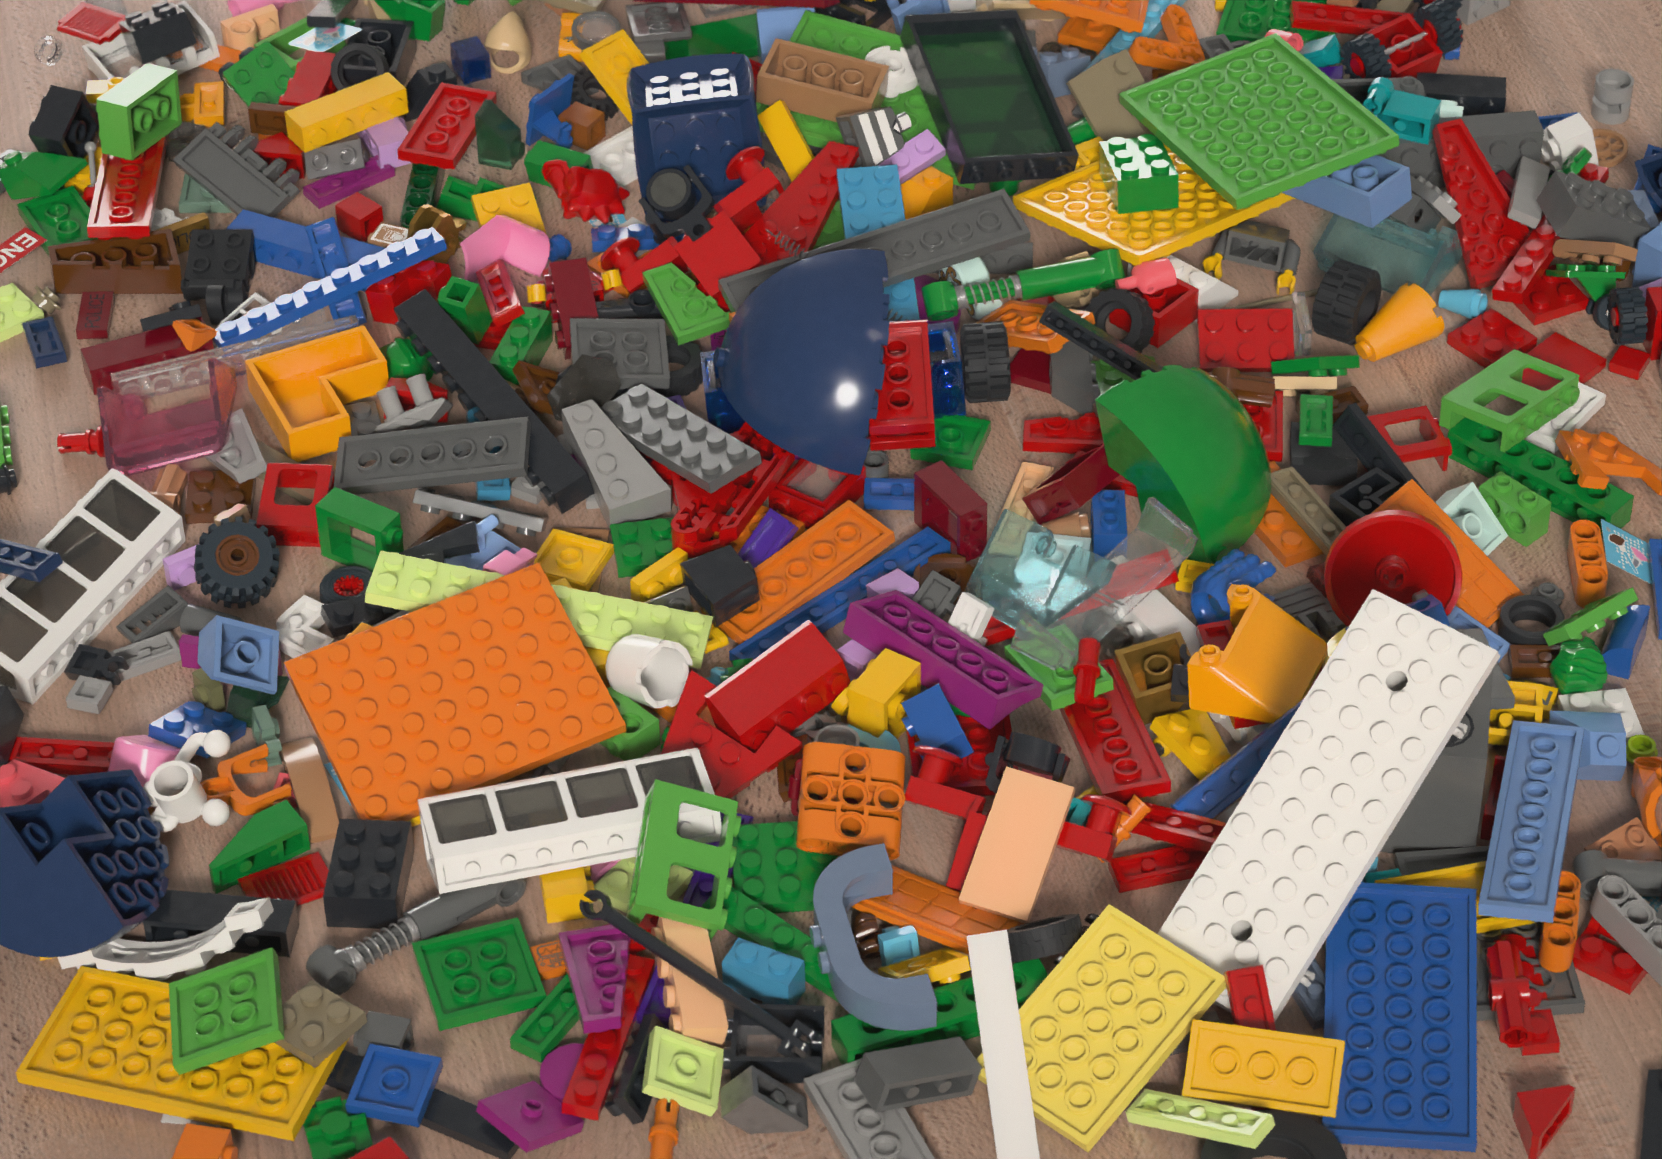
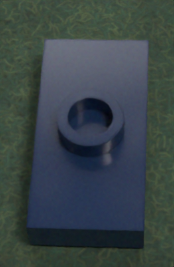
M53 316L22 323L23 332L36 369L67 362L66 352Z

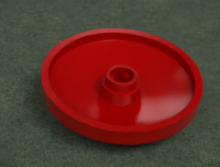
M1385 510L1359 518L1338 535L1325 561L1324 583L1331 608L1348 627L1372 589L1402 604L1413 602L1412 595L1425 589L1429 595L1432 594L1442 603L1448 616L1455 607L1461 592L1462 568L1455 544L1438 524L1414 512Z

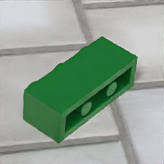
M522 306L525 314L511 322L489 361L505 380L519 385L513 372V368L518 361L539 366L553 341L551 311Z

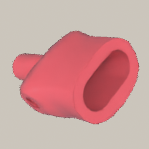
M1167 257L1145 261L1132 268L1131 276L1115 280L1116 289L1129 290L1138 288L1143 294H1153L1161 289L1177 284L1174 267Z

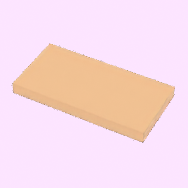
M1006 766L958 899L961 904L1025 924L1029 923L1076 791L1075 787Z

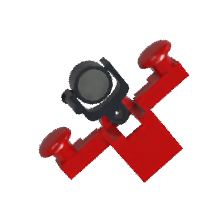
M759 146L747 147L738 152L726 166V177L730 180L740 178L744 184L717 204H715L713 197L689 165L683 168L687 175L674 168L663 169L655 173L646 187V196L651 206H649L644 197L638 201L647 213L645 221L654 234L653 239L660 245L639 260L636 252L640 247V242L633 237L620 239L605 250L600 260L601 268L605 271L619 269L622 284L631 294L645 284L642 272L673 263L684 274L689 271L688 267L706 292L715 300L722 296L718 288V280L764 265L761 258L741 233L763 217L756 204L757 201L774 189L779 194L784 192L781 183L768 166L764 168L760 163L765 155L764 150ZM692 183L702 194L699 203L695 207L696 192ZM714 208L717 215L713 218H705ZM655 212H656L661 218H664V219H667V220H675V221L670 222V223H663V222L660 221V219H659L658 216L655 214ZM685 233L680 242H677L674 238Z

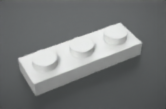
M1579 382L1580 395L1575 405L1569 407L1556 418L1540 427L1539 430L1527 436L1526 441L1555 453L1559 449L1555 443L1559 430L1574 432L1575 429H1580L1605 405L1606 394Z

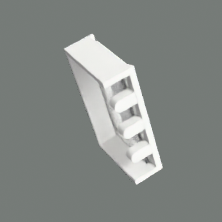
M185 0L175 5L186 11L197 43L148 62V64L177 70L178 75L220 57L214 33ZM122 32L111 42L105 41L101 45L90 42L82 46L88 69L92 70L99 80H108L113 77L126 79L145 65L130 55Z

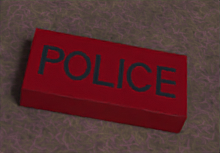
M114 291L82 292L76 326L77 339H107L109 337L115 302Z

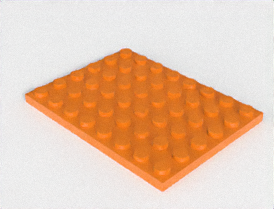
M539 562L284 662V669L358 819L407 821L419 816L417 799L496 785L626 732V723Z

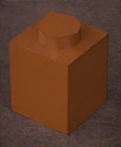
M575 101L558 116L561 123L568 122L569 125H572L570 136L573 139L572 145L588 151L606 137L605 114L600 110Z

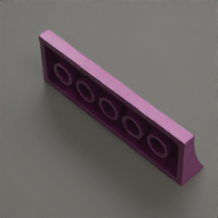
M897 590L851 602L849 605L843 629L844 634L877 656L887 648L920 662L921 685L929 689L939 684L950 704L988 729L993 728L1015 709L1041 697L1044 687L1042 683Z

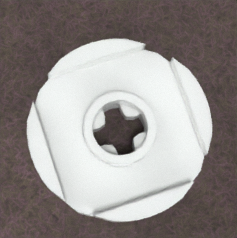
M891 46L878 47L870 51L865 60L889 66L887 94L885 97H897L899 93L908 92L919 85L905 48L900 47V51L890 50Z

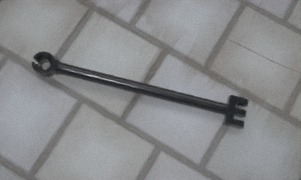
M591 890L583 894L591 901L601 900L603 902L602 910L595 913L593 909L594 904L580 899V911L586 918L608 922L782 1040L776 1050L784 1057L802 1058L792 1051L794 1046L806 1053L809 1052L812 1046L800 1039L801 1035L804 1033L810 1039L816 1040L819 1033L807 1024L796 1019L792 1027H788L612 907L609 896L604 892Z

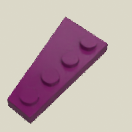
M612 925L559 932V945L584 1034L605 1032L621 1028L631 938Z

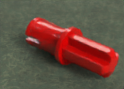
M1083 638L1078 643L1077 664L1073 667V674L1076 676L1074 700L1078 704L1089 705L1093 702L1096 679L1101 674V669L1098 666L1101 643L1094 638Z

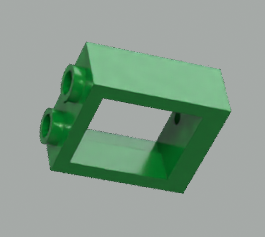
M334 487L315 505L322 556L346 566L363 567L373 572L380 551L395 553L404 551L400 513L337 487ZM350 526L374 535L376 547L352 538Z

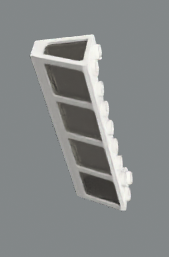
M111 468L102 479L98 480L95 486L77 502L76 506L64 518L59 520L57 525L36 546V548L59 553L63 563L41 582L8 575L0 581V686L7 685L14 698L33 705L64 672L79 644L88 646L163 566V558L173 555L186 541L182 516L118 470Z
M692 748L417 799L427 867L439 894L636 857L645 798L655 779L715 795L699 749ZM688 803L680 805L676 829L680 837L705 844L720 841L722 828L720 812Z

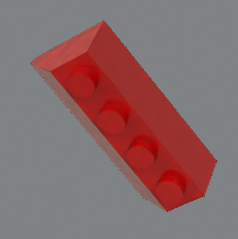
M807 620L704 697L715 727L755 753L776 725L790 734L833 702L849 686L851 681L843 659L813 622Z

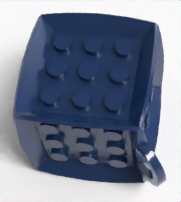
M744 54L697 55L663 60L631 68L627 76V95L632 111L635 163L641 197H644L649 206L651 205L646 196V187L651 177L663 169L674 168L687 175L683 168L689 165L711 194L715 204L744 183L740 178L730 180L726 177V166L738 152L747 147L759 146L763 149L757 117L753 70L748 57ZM763 157V160H762L760 163H761L762 166L765 168L764 157ZM692 183L696 192L695 207L699 203L702 194ZM767 195L756 202L759 208L764 207L766 204ZM655 212V214L658 216V218L660 219L661 222H673V221H675V220H667V219L661 218V217Z

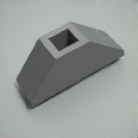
M1068 341L1060 351L1050 354L1049 379L1051 396L1083 415L1084 413H1092L1093 403L1099 397L1098 384L1092 383L1096 382L1095 363H1090V361H1093V354Z

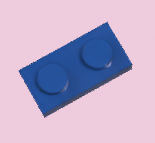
M865 478L864 509L914 511V479Z

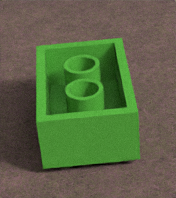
M147 63L96 99L99 139L101 140V150L104 154L133 160L182 124L177 70Z

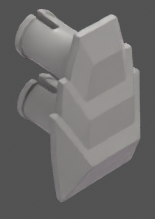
M419 374L406 380L416 405L411 410L404 412L395 386L384 388L376 393L386 419L384 420L385 423L376 426L375 430L378 433L400 431L406 428L415 429L425 424H435L453 404L443 397L433 399L425 374Z

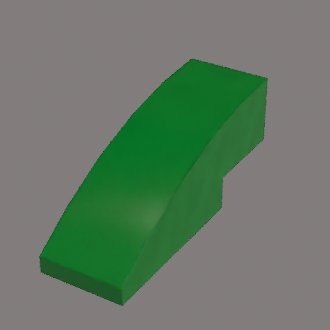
M448 175L436 208L454 217L477 221L471 203L472 195L507 187L481 177L477 185H473Z

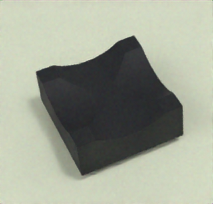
M1291 422L1289 442L1290 467H1294L1309 485L1346 486L1357 479V456L1335 428H1332V447L1299 445V422Z

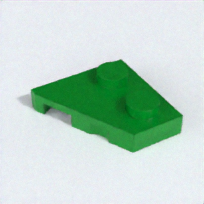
M1359 355L1274 361L1271 362L1272 375L1308 372V377L1345 376L1347 375V369L1360 368Z

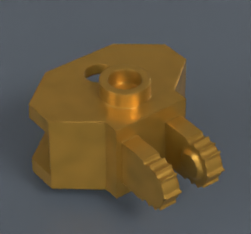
M429 204L419 207L410 221L407 239L422 229L433 227L444 238L447 249L425 259V261L430 260L446 264L450 256L455 255L456 249L461 247L460 243L463 239L458 236L460 231L466 229L467 222L464 219L452 218V215Z

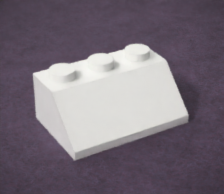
M1172 255L1167 256L1174 267L1176 278L1199 289L1198 309H1221L1238 296V290ZM1129 262L1127 277L1131 276V270L1134 267Z

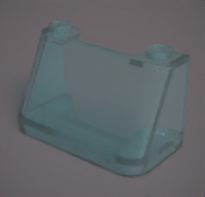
M1333 214L1313 250L1315 259L1319 263L1318 267L1326 273L1336 261L1343 259L1378 271L1381 276V290L1394 294L1403 284L1408 283V286L1415 283L1422 287L1430 296L1458 265L1463 255L1457 231L1442 226L1439 234L1437 230L1432 228L1427 234L1385 218L1375 227L1370 228L1337 214Z

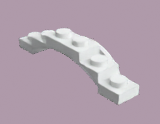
M269 897L250 902H241L232 908L221 923L195 936L163 942H143L118 938L96 949L58 957L62 969L76 966L77 970H79L80 966L92 967L96 965L97 969L120 974H128L134 970L136 977L151 978L154 981L166 980L173 973L185 971L187 975L195 974L204 970L207 967L206 964L215 954L233 949L235 943L244 932H252L263 927L265 920L274 910Z

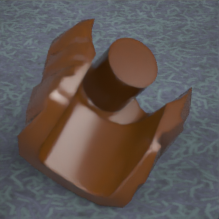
M860 913L852 925V932L860 957L867 960L880 957L878 935L880 933L877 932L879 929L875 916L869 913Z

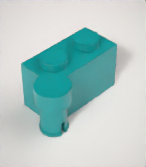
M1378 77L1372 81L1368 89V97L1364 100L1363 106L1370 112L1372 109H1375L1373 114L1396 132L1400 139L1428 145L1433 137V129L1439 124L1441 100L1395 90L1393 83L1389 79Z

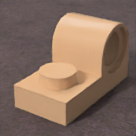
M273 4L220 21L224 46L244 51L248 47L255 49L254 45L258 43V40L270 37L280 31L278 11Z

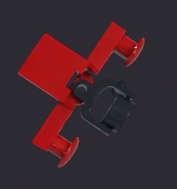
M1011 732L1008 740L1006 737L998 735L994 753H988L985 757V763L990 767L986 778V785L996 794L1006 766L1013 768V765L1040 774L1053 776V781L1062 783L1071 759L1066 754L1061 753L1062 747L1034 736ZM918 745L913 749V752L924 757L918 776H910L905 792V801L912 805L918 804L932 808L945 815L966 821L946 883V887L961 892L991 808L987 815H983L982 811L986 802L985 797L948 787L953 767H963V761L960 757L938 747ZM1087 794L1081 799L1082 802L1092 806L1086 826L1065 821L1056 848L1080 855L1084 853L1111 863L1118 841L1115 835L1121 816L1131 817L1132 811L1127 805L1112 798Z

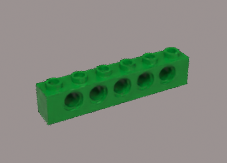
M1466 417L1448 431V438L1452 445V455L1449 458L1489 479L1500 471L1552 502V512L1571 522L1577 520L1595 522L1601 530L1602 538L1601 519L1620 529L1631 520L1634 500L1632 494L1610 483L1607 484L1605 490L1581 487L1577 482L1579 474L1575 475L1570 470L1571 463L1524 439L1506 452L1500 451L1502 432Z
M1039 958L1012 964L1018 1009L1021 1008L1048 976ZM972 977L933 989L937 1000V1027L909 1031L889 1030L865 1023L852 1014L831 1020L832 1047L841 1064L844 1065L863 1058L864 1053L955 1037H961L965 1041L980 1036Z

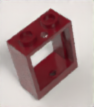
M1103 444L1068 460L1026 494L1022 500L1040 526L1042 523H1047L1079 509L1120 474L1108 466Z
M942 460L914 472V522L922 530L929 527L951 542V553L949 554L965 557L966 563L986 554L988 503Z

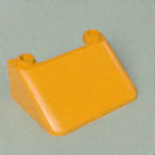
M1231 584L1227 591V602L1230 605V621L1235 631L1224 651H1220V648L1216 645H1204L1191 656L1187 664L1189 707L1194 710L1274 723L1306 697L1327 656L1328 646L1322 638L1256 589L1248 585Z

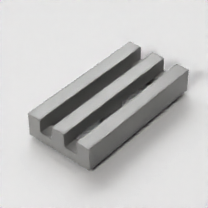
M170 631L109 652L112 657H123L129 665L128 670L118 669L114 672L121 681L181 661L179 645Z

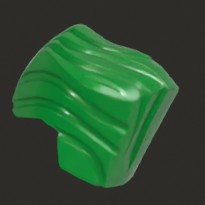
M1585 636L1583 641H1565L1561 644L1558 656L1550 665V673L1562 695L1599 691L1607 680V665L1595 641Z

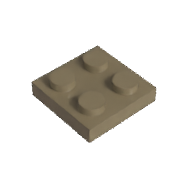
M311 980L282 1005L285 1039L274 1043L316 1068L367 1023L366 1013Z

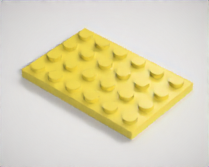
M1109 904L1019 1009L1034 1117L1089 1153L1190 1032L1192 1019L1200 1020L1226 989L1225 977ZM982 1052L976 1059L982 1067L978 1079L987 1085Z

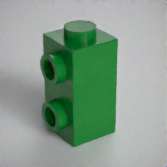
M538 140L532 150L527 152L524 159L529 181L551 187V185L544 179L542 174V167L547 161L556 159L566 161L569 169L573 166L593 169L590 155Z
M451 276L447 285L441 288L437 301L470 341L479 345L493 321L480 285Z

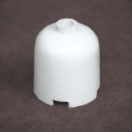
M631 634L621 638L608 653L605 664L606 677L610 686L615 691L629 697L633 701L653 708L674 707L679 703L688 678V665L692 666L693 662L688 650L678 642L640 634Z

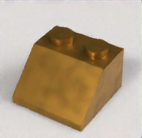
M1180 631L1114 651L1117 670L1144 725L1152 723L1154 717L1177 712L1185 703L1171 702L1174 664L1182 665L1179 651L1181 645L1185 644ZM1187 648V655L1191 656V654H1190V652H1189V650H1188V648Z

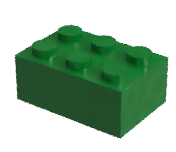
M1143 134L1138 138L1129 139L1113 137L1108 141L1099 142L1100 176L1118 214L1178 208V173L1162 141L1155 135Z

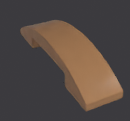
M310 737L282 743V751H279L285 772L290 780L299 815L307 824L310 844L336 838L339 819L327 775L314 739Z

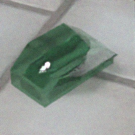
M278 675L277 692L274 695L233 685L229 694L226 713L246 722L247 728H252V707L266 705L269 711L272 706L279 703L290 680L289 677Z

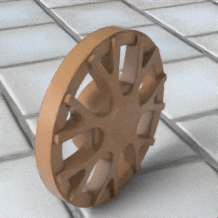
M1593 129L1594 137L1600 136V138L1594 139L1597 157L1600 160L1598 161L1599 166L1612 168L1621 163L1628 154V142L1625 137L1612 130ZM1611 138H1613V139H1615V140H1617V141H1615L1614 143H1611L1609 140H1610ZM1623 149L1622 152H1614V151H1612V150Z

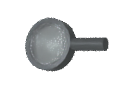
M592 11L578 16L572 23V41L579 49L584 50L620 31V23L614 16L605 12Z

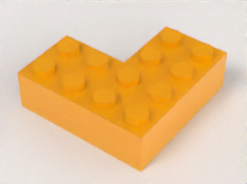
M364 325L245 360L249 391L287 456L296 462L306 461L313 457L338 451L339 437L352 436L350 417L343 405L375 396L378 391L385 388L389 381L387 360Z

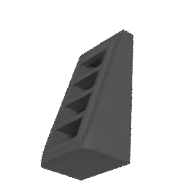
M167 585L116 626V628L133 644L179 627L181 615L189 604ZM150 621L152 624L147 627L144 623ZM138 627L142 632L136 635L132 629Z

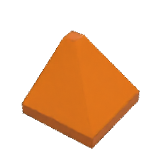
M197 319L176 320L172 324L185 348L190 352L197 350L217 334L214 328Z

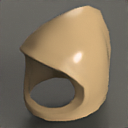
M514 11L505 14L488 32L484 46L492 68L502 74H512L528 65L531 60L532 47L522 19ZM499 50L513 51L519 55V61L512 67L502 68L493 62V57Z

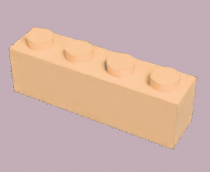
M659 917L658 925L652 928L651 934L718 979L708 930ZM658 957V977L664 978L665 982L663 987V1003L665 1008L670 1007L671 1011L669 1030L723 1049L729 1027L723 1000Z

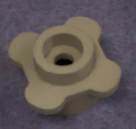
M39 286L35 287L37 293L32 299L49 314H52L56 308L58 310L62 309L58 303L60 297L47 286L43 290Z

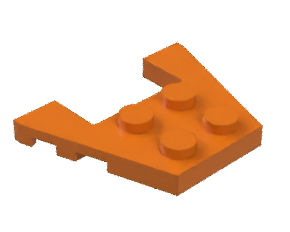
M1575 429L1574 432L1559 430L1555 443L1564 459L1572 461L1570 470L1575 475L1579 474L1577 482L1581 487L1605 490L1610 479L1607 475L1642 479L1658 495L1662 496V469L1619 442L1614 435L1607 432L1591 434L1581 429Z

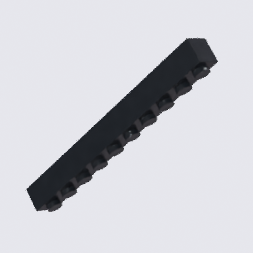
M1055 301L1047 305L1039 321L1134 380L1141 378L1142 372L1146 370L1154 373L1162 371L1163 367Z

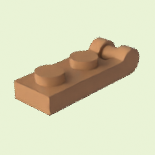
M1558 239L1553 246L1555 257L1562 259L1569 257L1570 261L1579 264L1583 262L1600 264V259H1603V263L1621 266L1622 261L1636 262L1638 249L1619 243Z

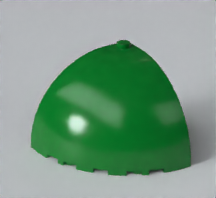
M1181 365L1163 366L1162 371L1159 372L1143 371L1141 378L1131 383L1125 379L1095 399L1108 466L1136 485L1145 530L1186 559L1215 564L1223 556H1227L1228 552L1233 549H1239L1245 544L1260 524L1267 509L1271 495V468L1265 444L1255 422L1239 399L1226 386L1200 368L1192 367L1189 369L1183 368Z

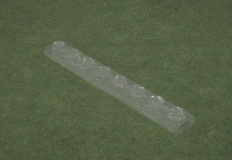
M352 315L112 373L110 376L114 399L118 406L246 375L245 360L359 327V322L356 316Z

